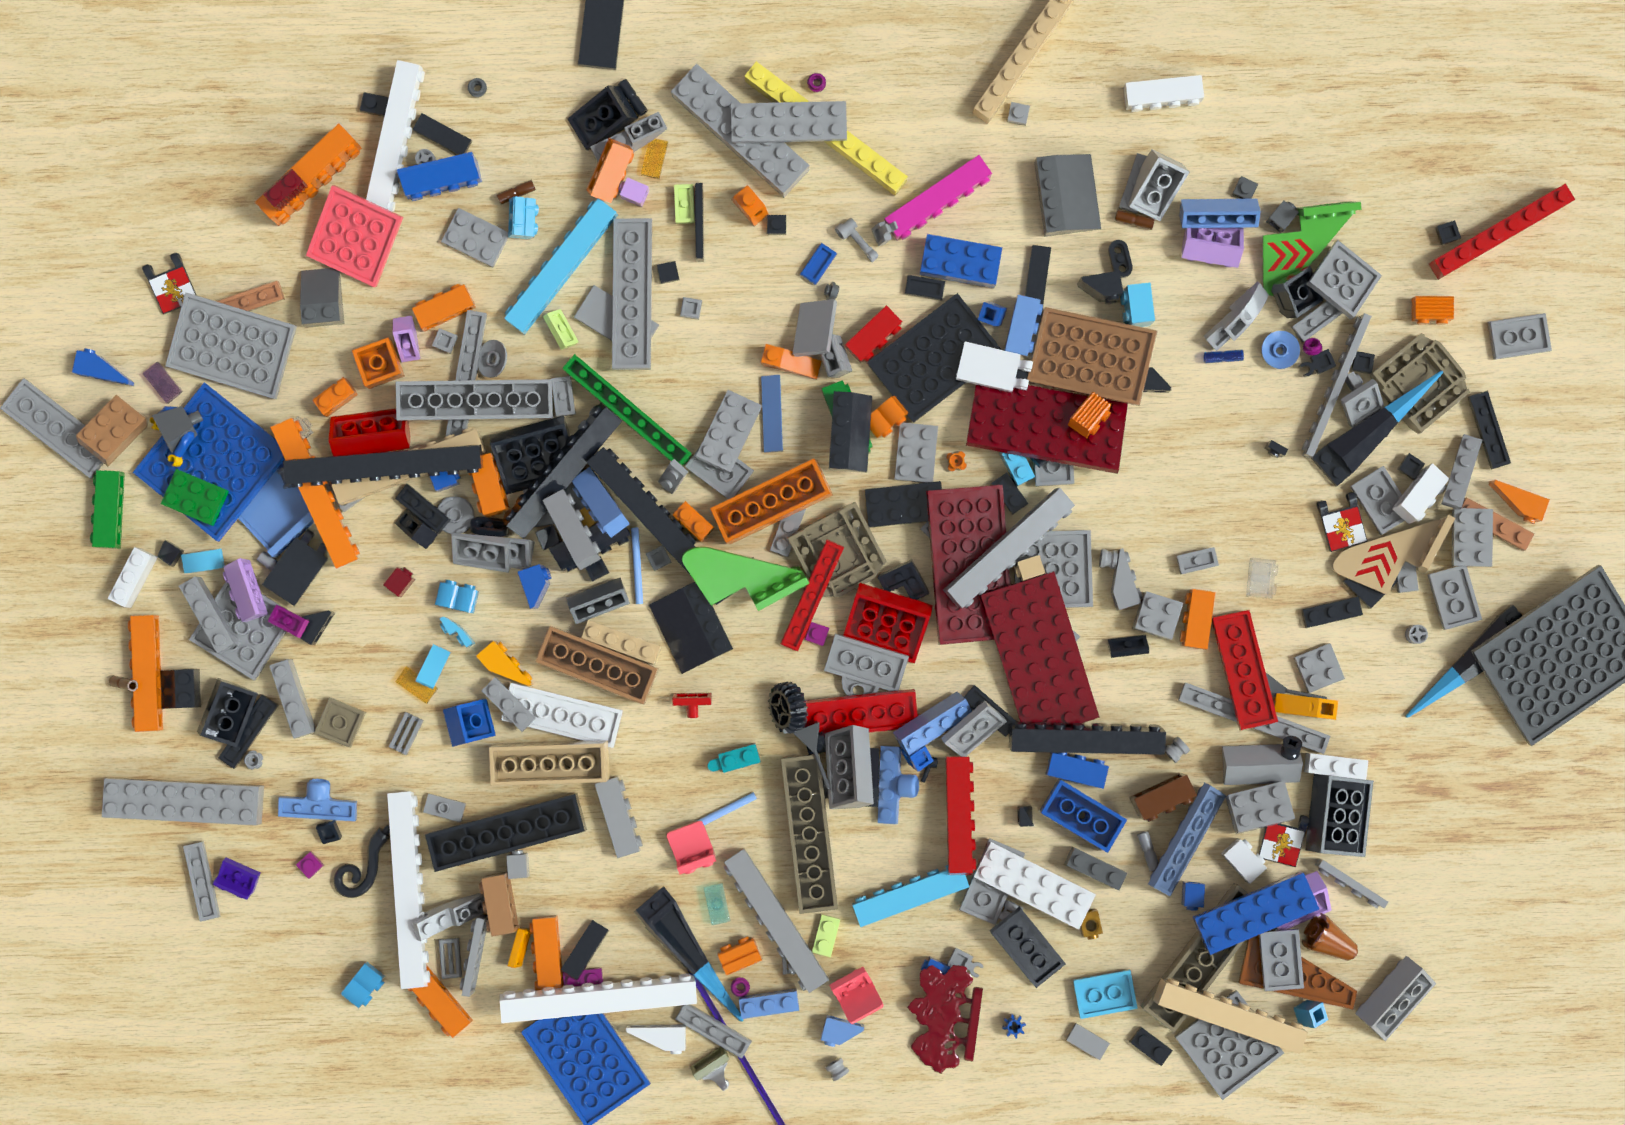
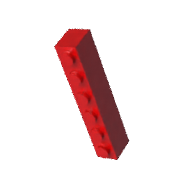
M946 757L948 875H972L973 870H976V858H972V851L976 850L975 839H972V831H975V819H971V812L975 810L974 800H971V793H974V781H970V773H973V762H970V757Z

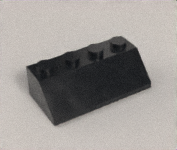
M834 391L829 470L867 473L872 407L871 395Z
M597 525L589 528L592 533L590 539L592 543L596 541L602 555L611 551V546L617 543L619 546L629 541L628 538L631 537L627 526L613 537H610L607 532L602 533ZM564 541L549 548L562 571L567 570V572L578 568Z

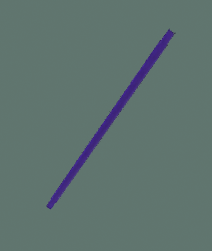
M695 978L696 987L716 1020L726 1025L703 984ZM745 1055L742 1059L739 1058L777 1124L786 1125Z

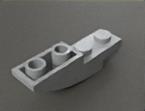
M657 112L624 127L625 131L610 138L629 145L633 152L661 135L667 130V127L660 113ZM608 139L590 146L597 162Z
M1257 281L1229 307L1231 312L1203 336L1213 349L1217 351L1229 339L1235 341L1250 326L1269 296L1267 291Z
M478 893L463 897L425 912L424 917L412 922L417 940L423 941L453 925L458 927L483 914L482 903L485 901L484 894Z

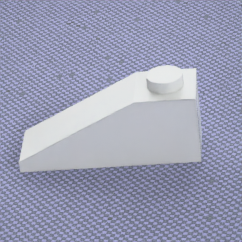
M684 1024L628 1025L626 1028V1032L664 1051H670V1054H681L686 1049V1025Z

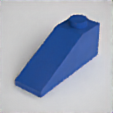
M84 348V351H76L72 373L134 386V382L103 357L95 354V350Z

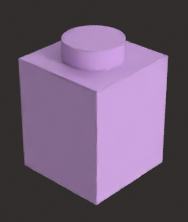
M627 177L625 182L622 181L618 192H620L621 199L643 207L649 193V187Z

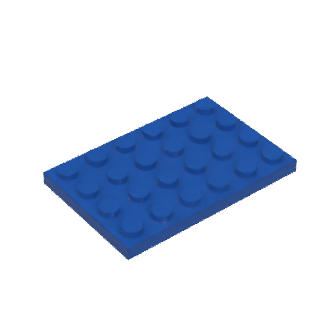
M604 1013L539 1019L521 1031L583 1125H593L651 1084Z

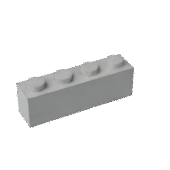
M562 489L545 498L543 502L577 567L582 570L600 560L601 558L598 553L601 550L596 541L592 543L590 539L592 533L588 526H583L581 521L584 518L579 509L575 511L573 507L575 501L570 493L566 494Z
M195 576L179 585L217 653H224L238 645L237 638L202 577Z
M293 659L269 665L293 739L314 733L316 728Z
M615 777L607 782L596 783L595 787L617 858L640 852V847L643 844L640 835L636 836L634 828H637L634 816L631 817L629 810L632 808L629 798L625 799L623 791H626L623 779L619 780V777Z

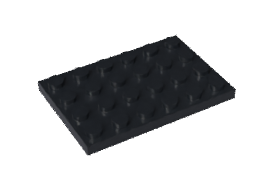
M957 293L870 359L867 364L888 392L895 396L908 411L907 416L915 423L967 383L956 380L964 342L999 350L1002 349Z

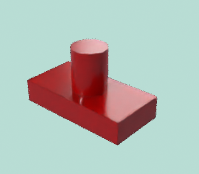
M673 693V706H687V718H698V705H711L712 693Z

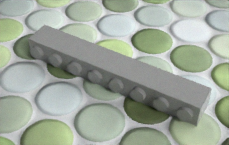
M1055 488L944 588L943 591L958 608L970 606L977 594L981 595L988 589L987 585L992 581L996 582L1006 568L1008 570L1016 564L1015 560L1019 556L1023 557L1030 551L1029 547L1033 543L1037 544L1044 538L1043 534L1048 530L1052 531L1057 527V522L1061 518L1064 519L1072 513L1071 509L1075 506L1061 488Z
M743 849L724 862L726 864L724 866L725 871L729 877L733 875L737 881L734 883L740 893L744 892L746 895L745 902L750 909L754 908L757 912L755 917L760 925L765 924L768 929L766 934L772 942L776 941L779 946L777 951L782 958L786 957L789 961L787 966L793 975L796 973L800 978L798 983L802 990H807L810 993L829 981L828 976L747 851Z

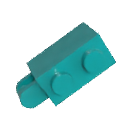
M756 743L718 754L719 758L709 761L708 769L712 772L723 770V773L761 763Z

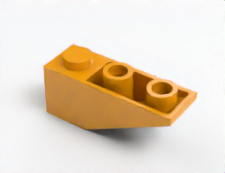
M497 641L491 642L476 655L489 671L527 686L533 685L531 675L526 670L522 672L518 667L520 665L518 660L514 656L510 658L506 653L508 649L501 641L499 643Z
M1276 693L1274 707L1277 713L1336 720L1338 701Z

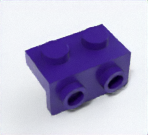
M225 857L219 874L213 881V885L239 898L248 900L256 889L261 872Z

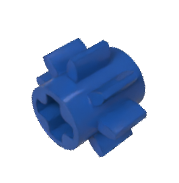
M1011 1013V1018H1004L1006 1025H1003L1002 1029H1008L1007 1036L1013 1034L1017 1039V1034H1024L1022 1027L1026 1026V1023H1020L1021 1015L1015 1018L1013 1013ZM1012 1022H1016V1024L1018 1025L1016 1026V1030H1012V1028L1009 1027L1012 1026Z

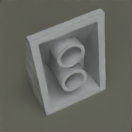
M1151 149L1141 166L1128 206L1161 221L1190 171L1182 163Z

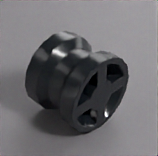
M1296 736L1285 737L1280 751L1281 755L1287 760L1298 759L1302 748V741Z

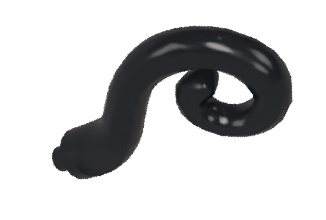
M388 824L383 829L379 827L369 841L367 874L359 886L349 888L343 883V876L346 872L352 873L351 882L353 884L360 881L361 871L357 866L345 864L338 868L334 875V886L340 895L347 898H357L365 894L372 887L377 876L379 852L390 839V826Z

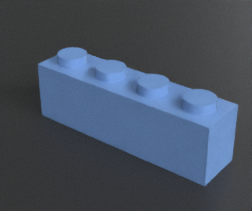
M1181 199L1179 217L1182 228L1259 227L1261 211L1258 199Z
M590 467L574 478L572 481L575 485L573 488L574 492L579 498L583 497L580 501L587 510L591 509L588 513L594 521H599L596 525L602 533L607 532L610 537H613L630 524Z
M955 692L894 731L893 734L900 747L908 755H911L956 726L972 710L967 700L960 693Z

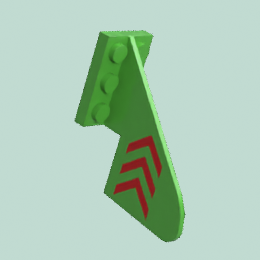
M1348 201L1296 207V210L1299 212L1297 216L1300 219V231L1263 235V288L1269 296H1274L1271 292L1273 284L1312 264L1349 218L1356 214V210H1362L1361 202Z

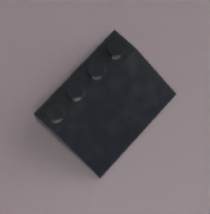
M564 415L490 435L491 449L506 495L529 489V484L539 477L542 468L547 464L549 465L553 460L554 454L565 446L570 433Z
M696 582L649 605L682 674L733 650V646L713 605H710Z
M1314 774L1306 851L1365 857L1374 780Z

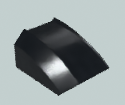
M1311 266L1302 268L1273 284L1271 292L1280 309L1279 312L1287 319L1298 318L1323 301V297L1307 285V282L1314 273Z

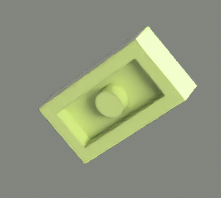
M674 185L676 224L695 223L694 185Z
M561 309L543 316L561 350L574 346L579 342Z
M821 915L812 953L831 957L840 923L839 918Z

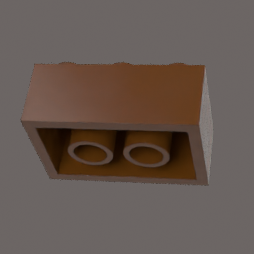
M1180 773L1129 798L1138 818L1150 822L1157 819V814L1161 812L1167 814L1176 810V805H1187L1193 802V798L1197 794L1188 775Z

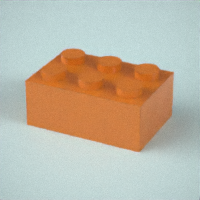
M491 453L482 455L483 468L479 469V472L469 473V475H472L474 479L472 488L474 494H477L479 498L477 502L479 513L486 517H493L506 513L510 507L494 455Z

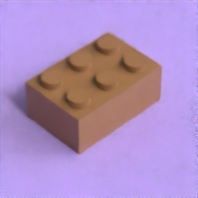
M115 395L76 437L80 445L109 467L145 430L148 424L144 416L118 395Z
M508 872L483 877L481 879L482 882L479 883V889L485 898L482 904L483 911L487 913L489 920L486 921L487 932H491V937L515 933L519 928Z

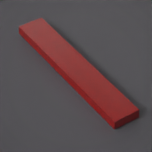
M826 539L809 577V584L805 586L781 640V645L798 652L844 546Z

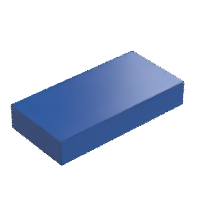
M821 243L800 275L814 285H817L837 253Z

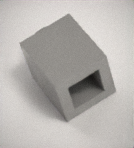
M515 850L507 855L508 879L528 878L530 876L528 853H523V850Z

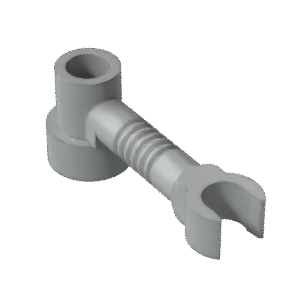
M852 218L835 227V231L841 239L845 240L851 236L871 262L878 258L877 252L855 230L858 226Z

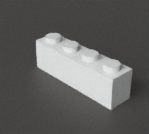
M1202 75L1125 83L1123 87L1126 110L1131 109V112L1142 111L1143 108L1157 110L1161 109V106L1177 108L1180 107V104L1196 106L1204 99Z

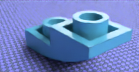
M222 548L181 555L184 574L219 569L225 566Z
M447 617L440 618L442 622L440 626L444 633H449V635L458 633L456 638L461 646L465 645L469 648L475 644L471 636L459 624Z
M433 644L416 678V682L433 689L451 652Z

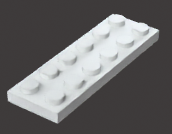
M510 683L509 691L536 717L528 727L583 741L608 740V747L614 748L623 710ZM503 713L501 720H502V721H506V722L513 723V722Z
M990 842L974 875L975 878L1078 930L1096 894Z

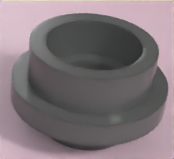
M474 78L468 84V91L473 97H482L487 91V85L484 80ZM479 85L481 86V89L479 91H475V86Z
M832 281L830 285H826L824 295H826V300L836 299L839 293V285Z

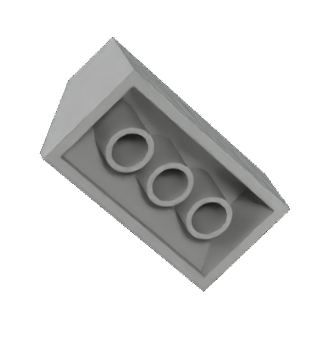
M851 725L825 733L827 778L830 785L828 790L829 809L861 808L874 804L869 728Z
M1405 956L1404 959L1397 963L1396 968L1384 978L1382 984L1373 990L1367 1001L1359 1006L1355 1014L1386 1041L1436 983L1422 967L1408 956Z

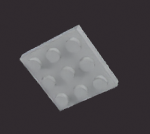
M1337 240L1313 273L1307 285L1349 319H1353L1382 275Z

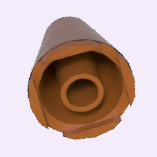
M1320 913V917L1314 916L1304 930L1306 935L1305 940L1302 939L1304 947L1346 961L1357 956V944L1327 915Z

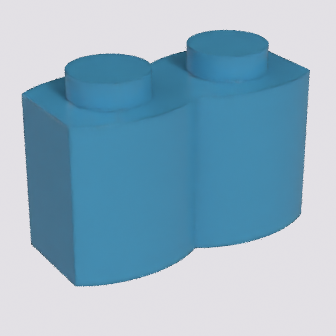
M445 580V583L440 582L435 605L474 614L479 591L475 590L476 586L464 584V587L456 586L457 582Z
M366 962L345 987L341 995L357 1008H360L362 1005L366 1007L373 998L370 995L374 989L378 991L385 983L382 980L385 975L369 962Z

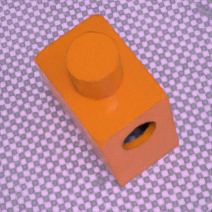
M748 185L731 198L733 203L754 227L769 215L764 203Z

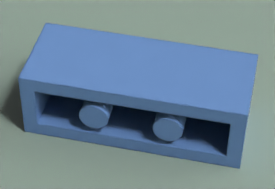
M1017 295L1004 351L1028 356V352L1032 353L1034 342L1031 339L1032 335L1037 333L1039 323H1036L1037 315H1041L1043 304H1040V299Z
M797 988L739 997L741 1019L799 1011Z

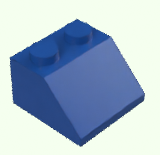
M541 564L518 571L530 609L539 608L550 586L549 579H552L549 569Z
M487 699L443 710L452 747L496 736Z

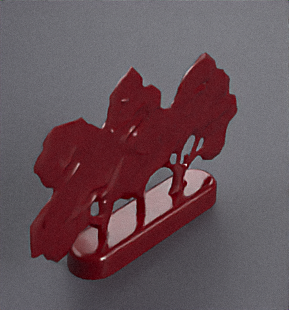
M934 965L923 969L920 972V986L923 988L926 996L924 998H915L907 1007L912 1014L917 1015L916 1019L921 1025L928 1026V1031L916 1038L911 1045V1049L920 1057L924 1065L932 1066L933 1070L940 1074L946 1068L954 1069L959 1066L960 1059L955 1050L961 1044L965 1046L964 1060L970 1062L974 1060L983 987L973 988L972 999L966 997L964 991L973 982V978L967 972L966 966L953 965L945 975ZM955 994H960L961 998L956 997ZM971 1004L969 1018L961 1017L959 1005ZM962 1022L968 1024L966 1037L958 1038L954 1034L953 1028L955 1023ZM949 1041H955V1042H956V1043H952V1047L947 1048V1049L945 1048V1044H946L947 1042H949Z

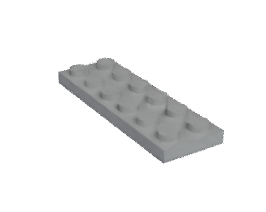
M846 101L731 104L732 143L847 141Z
M22 379L0 407L6 414L92 479L96 474V470H99L104 464L78 443L76 435L86 425L27 379Z

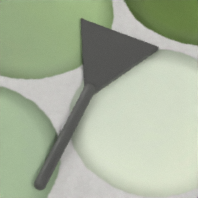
M1266 673L1272 697L1276 696V693H1290L1305 697L1327 699L1325 696L1287 689Z
M818 722L798 730L794 734L814 753L825 786L829 790L830 785L817 752L820 724Z

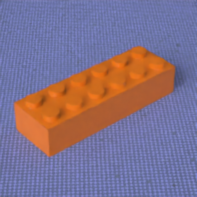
M338 123L290 168L308 185L305 191L299 193L296 199L293 198V201H290V204L285 206L282 211H278L273 207L264 195L259 197L255 203L278 226L287 223L291 218L290 215L295 211L301 210L306 200L316 196L319 192L318 189L322 185H327L336 172H341L350 159H355L360 154L361 146Z
M811 459L710 509L725 542L733 544L833 496V493L818 461Z

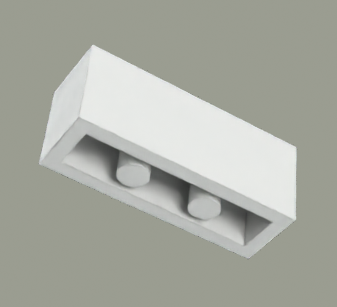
M1433 463L1424 467L1392 510L1408 524L1415 521L1419 522L1424 518L1425 510L1436 502L1435 497L1446 489L1447 486L1445 484L1449 478Z
M134 547L108 599L123 607L132 608L158 557L141 548Z
M1312 753L1305 754L1304 772L1366 780L1368 760Z

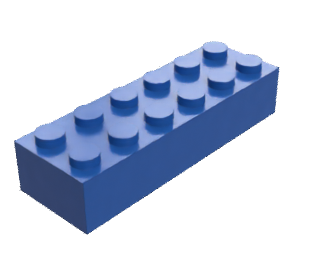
M1298 872L1195 915L1193 920L1208 954L1212 955L1315 912L1320 908L1305 874Z

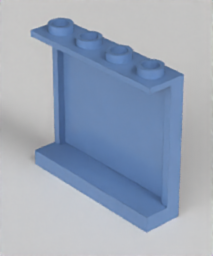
M282 462L281 465L277 468V470H279V469H281V468L284 467V466H283V462ZM277 470L238 518L274 558H277L290 546L295 537L298 538L314 523L299 488L283 489L284 483Z

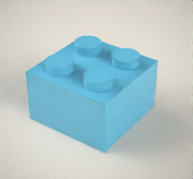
M1151 283L1127 285L1120 297L1121 305H1124L1125 313H1122L1123 323L1138 327L1150 326L1155 321Z

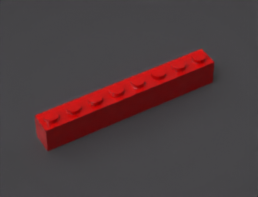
M1565 183L1429 263V266L1439 280L1576 199Z

